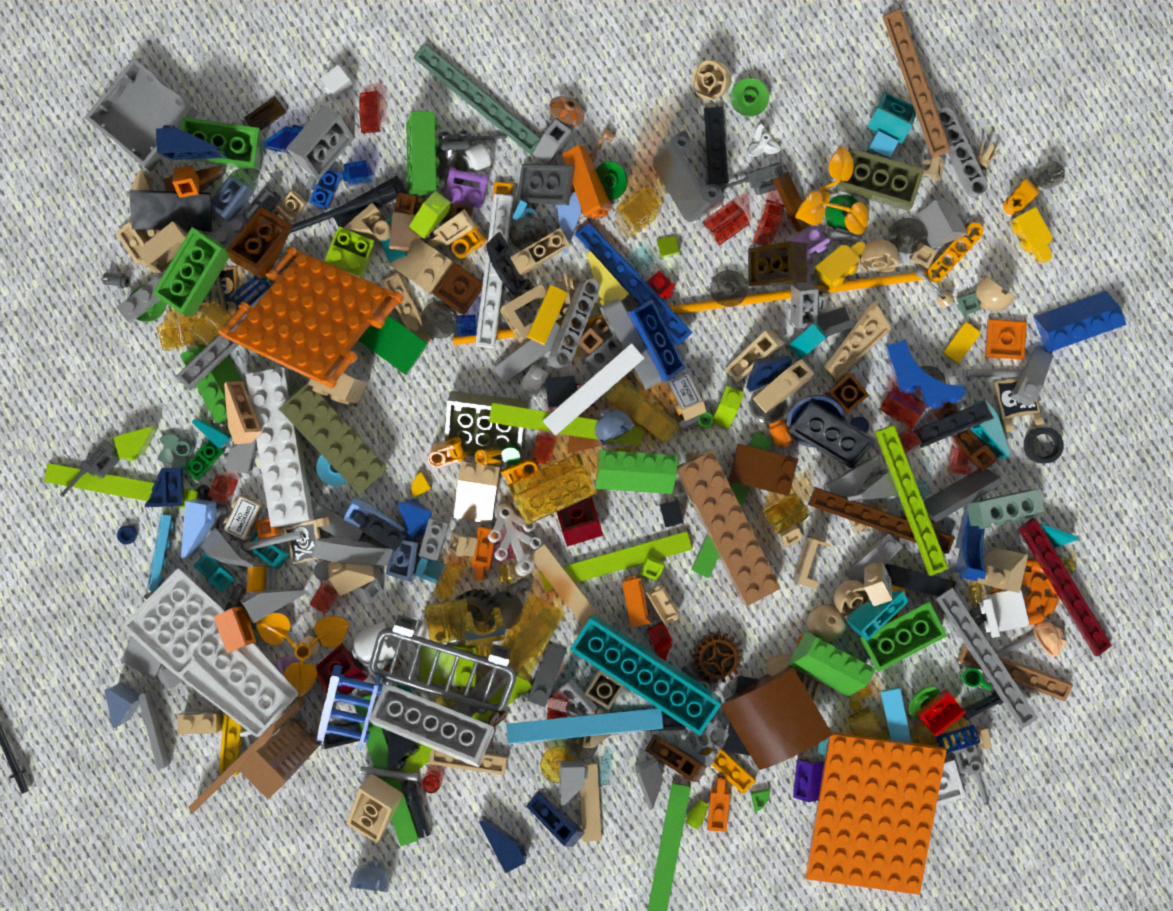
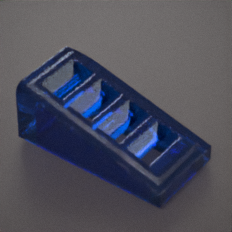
M974 724L935 736L937 745L940 747H945L942 738L946 737L949 745L946 753L981 743ZM967 730H969L972 741H969L966 733ZM958 733L962 734L965 743H961ZM951 735L954 736L957 746L953 745Z

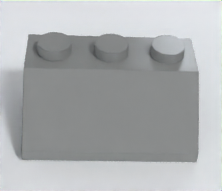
M322 106L286 149L302 168L316 180H319L353 141L354 137L340 114Z

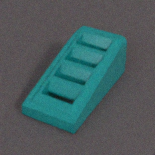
M194 419L192 421V424L218 448H225L233 440L231 435L203 420Z
M257 532L254 534L250 542L258 540ZM278 544L269 545L264 553L261 552L264 547L251 549L252 552L273 569H280L290 556V553ZM272 549H274L275 551L273 552V554L270 557H268V554L271 552Z

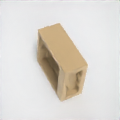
M172 221L136 251L141 257L139 261L144 267H149L153 273H162L170 265L188 233Z

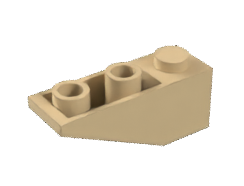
M560 228L510 258L519 274L524 276L569 247L570 244Z
M800 359L758 393L753 400L767 413L805 386L814 373Z

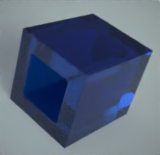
M367 160L344 164L342 177L349 186L372 183L370 165Z

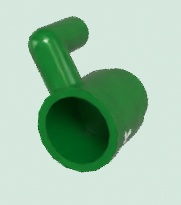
M971 666L961 668L959 678L967 686H981L986 690L993 688L991 683L983 679L982 673L978 669Z

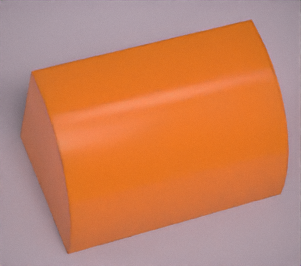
M243 606L231 608L214 616L227 653L256 643Z

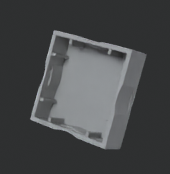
M133 58L116 78L110 90L101 96L84 118L116 142L143 167L152 171L163 158L162 155L157 153L156 128H163V125H174L175 128L180 129L182 116L196 118L199 112Z

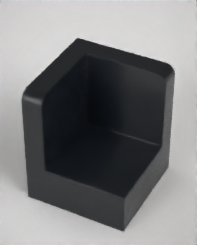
M678 500L659 505L665 527L684 523Z

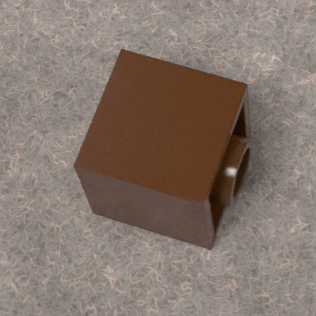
M851 373L845 374L824 392L826 396L833 398L839 403L845 414H848L869 396L868 392Z

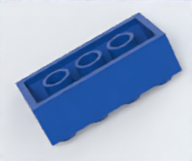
M1107 291L1034 316L1046 352L1055 351L1127 325L1121 307Z
M648 300L627 311L661 376L662 382L669 381L683 371L686 367L653 300Z

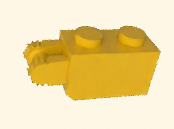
M1034 207L1011 220V230L1015 235L1018 234L1021 240V248L1025 252L1027 251L1028 254L1033 253L1035 259L1040 263L1050 261L1052 253L1047 244L1051 243L1053 237L1038 209Z
M858 242L851 248L847 245H841L815 267L814 275L829 290L834 286H840L847 275H853L859 269L860 255L866 247L865 243Z

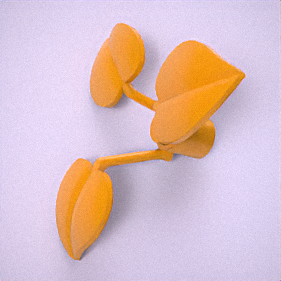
M839 145L831 156L828 166L831 177L836 180L828 185L820 186L819 190H810L795 217L810 225H818L822 222L825 215L824 206L838 208L848 212L845 217L847 229L853 234L861 235L865 232L868 224L869 215L867 207L862 202L854 203L851 209L829 203L830 195L825 191L840 183V180L848 181L853 173L854 165L851 154L844 146Z
M271 613L256 622L257 630L266 643L279 645L283 641V637H285L295 648V656L300 659V663L294 662L288 665L285 669L284 677L298 691V698L305 695L311 689L317 677L315 665L313 663H304V660L311 654L310 648L313 647L318 639H320L323 646L328 648L340 645L350 625L347 620L341 617H323L314 625V631L318 636L310 644L306 642L296 644L286 634L290 630V622L284 614Z

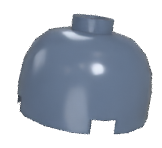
M607 409L599 414L601 418L596 422L595 434L600 444L605 445L609 443L608 439H618L632 429L631 427L635 425L625 412Z
M368 861L367 865H361L356 868L351 878L350 888L388 892V872L384 868L379 867V862Z

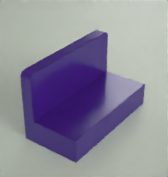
M803 759L797 760L793 798L808 803L818 801L824 762L813 763Z

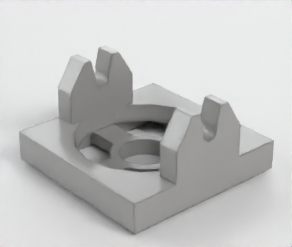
M572 676L566 679L558 689L553 691L549 698L567 718L588 716L597 709V704L584 694L574 682L575 679ZM565 690L571 691L576 697L569 696ZM568 700L572 701L575 704V707L571 706L568 703ZM579 702L585 706L583 710L579 707Z
M709 722L706 731L702 732V734L708 736L709 743L703 746L699 743V735L686 727L677 747L706 766L711 767L730 734L714 723ZM713 730L717 735L716 744L712 742L710 736ZM690 735L696 739L697 746L694 750L689 743ZM709 747L713 749L707 755L699 754L702 748Z

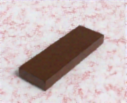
M787 171L773 179V182L796 232H799L810 224L795 217L802 204V200Z

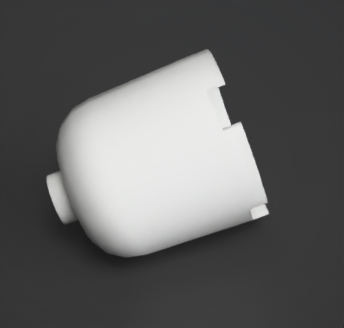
M385 620L359 632L354 637L352 654L355 659H359L365 666H369L379 632L386 628H393L389 621ZM393 636L385 637L377 664L394 657L399 641L398 638Z

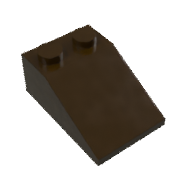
M788 241L748 249V287L791 285L807 282V243Z

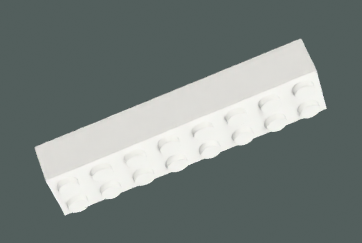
M282 367L246 374L249 398L262 431L256 437L270 526L279 527L312 521L314 516L300 432L278 409V406L293 394L289 370Z

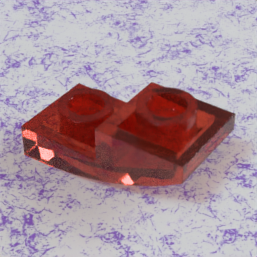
M378 91L362 92L359 95V116L362 134L381 132L382 116L379 112L380 94Z
M550 695L547 720L568 718L569 699Z

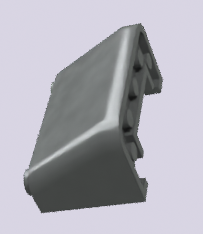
M683 130L674 136L655 155L653 167L683 218L693 222L720 207L725 196L715 184H709L703 188L699 185L683 157V154L689 151L692 142L686 130Z

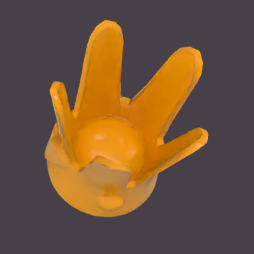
M494 446L486 450H478L475 454V460L479 465L488 464L493 466L492 464H502L500 460L491 459L493 456L502 454V450L489 451Z

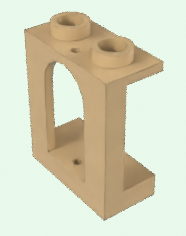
M542 284L502 306L500 310L520 343L527 340V335L533 323L524 327L515 310L536 298H541L543 301L548 289L544 288ZM561 310L558 314L556 322L562 317Z
M812 535L811 538H805L792 579L793 581L817 589L819 582L809 578L808 574L817 545L821 544L831 547L830 544L826 543L827 539Z

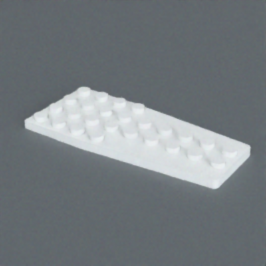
M178 568L121 627L167 669L255 737H259L298 697L299 693L254 643L230 653L226 652L214 620V616L225 611Z

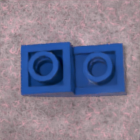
M329 168L320 178L318 184H315L309 203L328 210L344 174Z

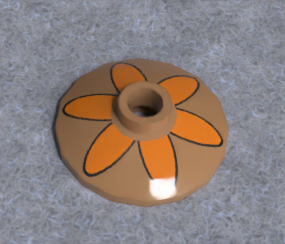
M564 96L554 97L550 101V113L559 122L572 127L583 123L585 118L584 110L576 101Z

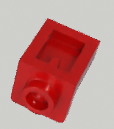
M660 270L646 282L661 299L665 298L667 300L675 292L673 289L676 285L671 283Z

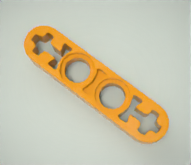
M975 222L969 224L965 228L968 234L965 237L954 240L927 269L928 279L932 283L941 281L982 237L984 230L981 224ZM977 228L976 233L978 235H973L968 240L966 237L972 232L971 229ZM957 241L965 243L964 251H959L956 248ZM945 255L952 257L953 262L951 265H946L943 262ZM940 266H941L942 268H944V269H941V270L938 272L937 275L939 276V278H938V277H935V278H932V277H931L932 274H933V273L931 272V270L935 271V270H937Z

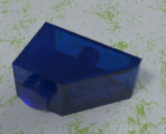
M292 125V127L285 126L266 139L262 146L267 150L290 154L286 148L301 132L303 127L298 125Z

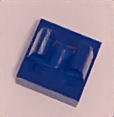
M457 315V335L477 336L476 315Z

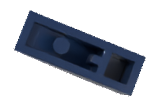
M537 792L526 806L564 847H574L585 833L573 819L540 792Z
M485 816L480 817L479 823L505 874L525 864L526 856L528 855L526 847L520 845L517 839Z

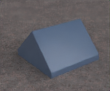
M230 174L211 199V208L230 221L238 215L254 191Z
M404 539L397 550L392 551L386 575L412 582L415 579V572L417 570L421 541Z
M118 683L105 689L112 726L116 728L129 721L140 704L138 700L139 693L123 683Z

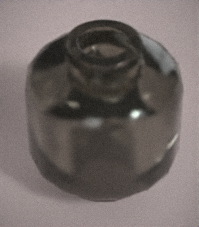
M1050 161L1040 166L1035 173L1036 184L1046 190L1056 187L1065 179V169L1056 161Z

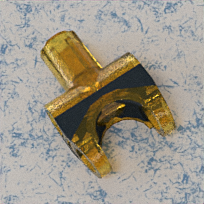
M494 607L490 617L483 622L474 621L471 611L464 612L462 621L463 642L465 646L475 645V654L489 658L492 642L505 639V628L499 607Z

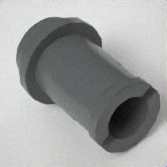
M104 273L103 278H107V280H102L104 285L119 286L120 289H124L130 284V278L126 274Z

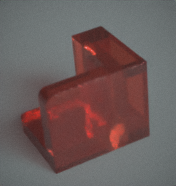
M905 428L898 434L905 454L913 447L922 444L911 428Z
M950 449L946 472L970 475L971 467H967L968 458L960 450Z
M216 474L208 496L224 502H231L238 480L223 474Z
M323 583L311 600L310 605L327 614L336 602L339 594L334 588Z

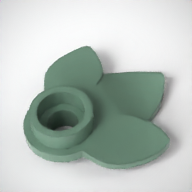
M174 434L160 437V442L165 448L160 452L157 460L163 463H172V468L184 467L187 464L188 457L194 452L192 442L187 439H180ZM183 445L187 446L186 452H183L181 449Z

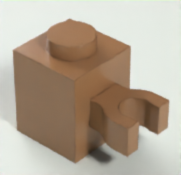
M598 317L593 321L591 328L585 326L578 344L583 351L590 355L603 342L598 335L609 329L606 325L598 329V324L601 322Z

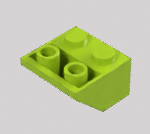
M338 226L324 262L364 279L372 259L375 241Z

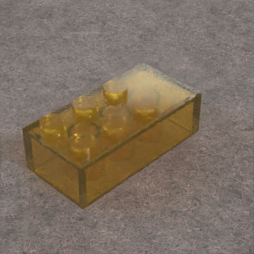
M647 184L617 206L614 223L627 240H630L659 217L662 202Z
M625 378L623 380L620 379L613 385L604 399L617 409L628 414L634 422L644 427L646 431L663 444H668L681 425L664 413V407L657 402L652 404L647 400L649 396L643 391H635L630 381Z
M579 453L508 484L512 497L526 525L597 494Z
M531 593L502 644V647L512 649L508 664L515 669L517 676L525 681L529 680L566 614V611L534 593Z

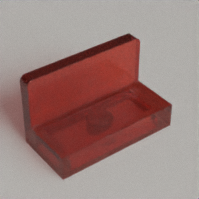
M731 201L702 222L718 246L750 225L744 210L734 201Z
M897 386L892 388L879 410L910 429L914 428L926 409L924 402L909 393L906 394L905 391L900 393Z

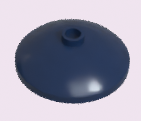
M809 395L801 398L791 407L787 416L788 428L791 426L810 400L842 419L846 420L844 410L833 398L825 395ZM792 434L793 439L796 440L798 443L807 447L816 448L811 444L805 442L804 440L800 439L799 437L795 436L794 434Z

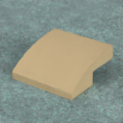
M128 222L116 232V235L135 264L139 265L141 264L139 261L141 257L136 251L161 230L132 229L131 222Z

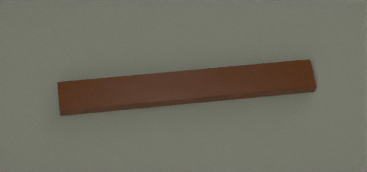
M816 486L814 487L808 502L809 506L916 543L908 519L858 501H849L847 497ZM934 529L942 552L949 554L955 536Z

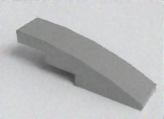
M557 322L554 323L545 345L530 340L493 368V371L503 384H506L551 351L560 330Z
M350 538L316 539L311 556L317 559L349 564L388 565L393 550L385 545H373L370 541L353 542Z

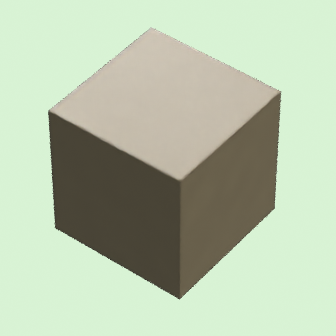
M596 668L584 687V694L609 710L624 686Z

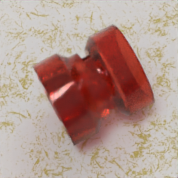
M436 770L428 771L421 783L423 790L427 793L437 792L443 781L442 775Z

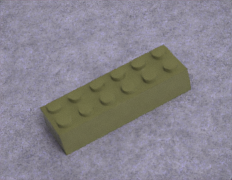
M306 381L278 406V409L360 495L389 468L324 398L312 390L313 387Z

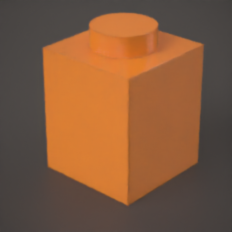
M194 165L174 168L172 182L179 198L199 194L200 180Z

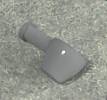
M691 662L682 667L692 679L700 684H705L707 689H711V682L707 681V677L702 679L692 667Z

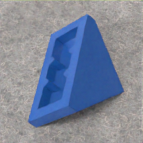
M415 498L398 503L409 540L425 535L432 512Z

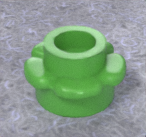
M707 410L705 413L698 415V427L701 429L712 427L714 415Z

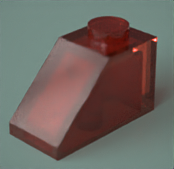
M766 200L752 240L753 243L762 246L772 244L783 217L785 207L783 204Z
M541 435L536 436L532 457L536 458L535 462L545 465L547 461L551 462L556 439Z

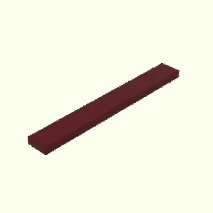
M1031 518L1018 528L1019 532L1093 655H1101L1112 644L1037 519Z

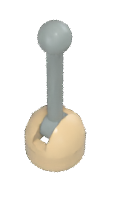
M922 269L916 271V275L922 277L938 294L937 302L942 308L947 307L954 300L951 293L947 291L940 292L924 275Z

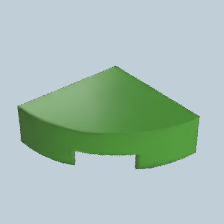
M769 788L750 792L755 812L760 811L770 797Z

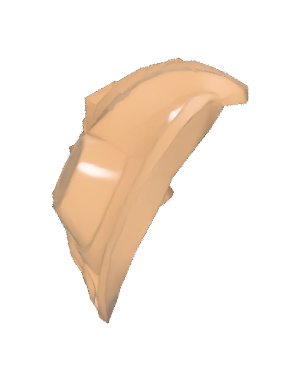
M1039 622L1034 625V635L1045 652L1052 657L1061 653L1063 650L1062 646L1066 645L1062 629L1048 622Z

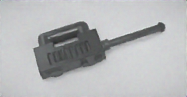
M461 130L458 134L440 132L437 135L438 149L443 151L464 150L473 146L472 142L476 140L506 139L507 135L475 137L471 136V133L467 130Z
M780 162L763 168L758 167L754 171L749 170L747 177H744V179L720 186L719 188L723 190L749 182L750 188H754L756 195L777 190L774 183L762 186L761 182L771 178L775 179L783 174L782 165Z
M103 440L81 462L80 466L83 469L64 491L60 492V496L65 497V494L87 472L92 476L97 475L99 478H104L120 461L119 456L116 454L117 449L108 441ZM106 457H109L110 460L101 469L100 464Z

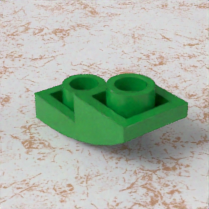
M208 440L183 469L199 482L224 452L211 440Z

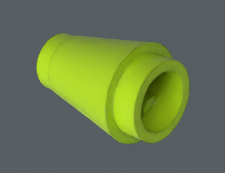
M699 799L685 816V823L698 830L703 825L709 805Z

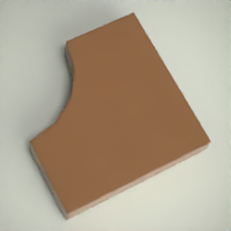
M392 213L389 249L409 251L410 245L415 240L422 238L409 227L416 215Z

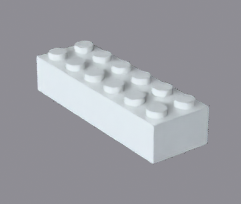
M387 685L384 686L369 718L372 724L478 768L494 734V728L491 725L397 687Z

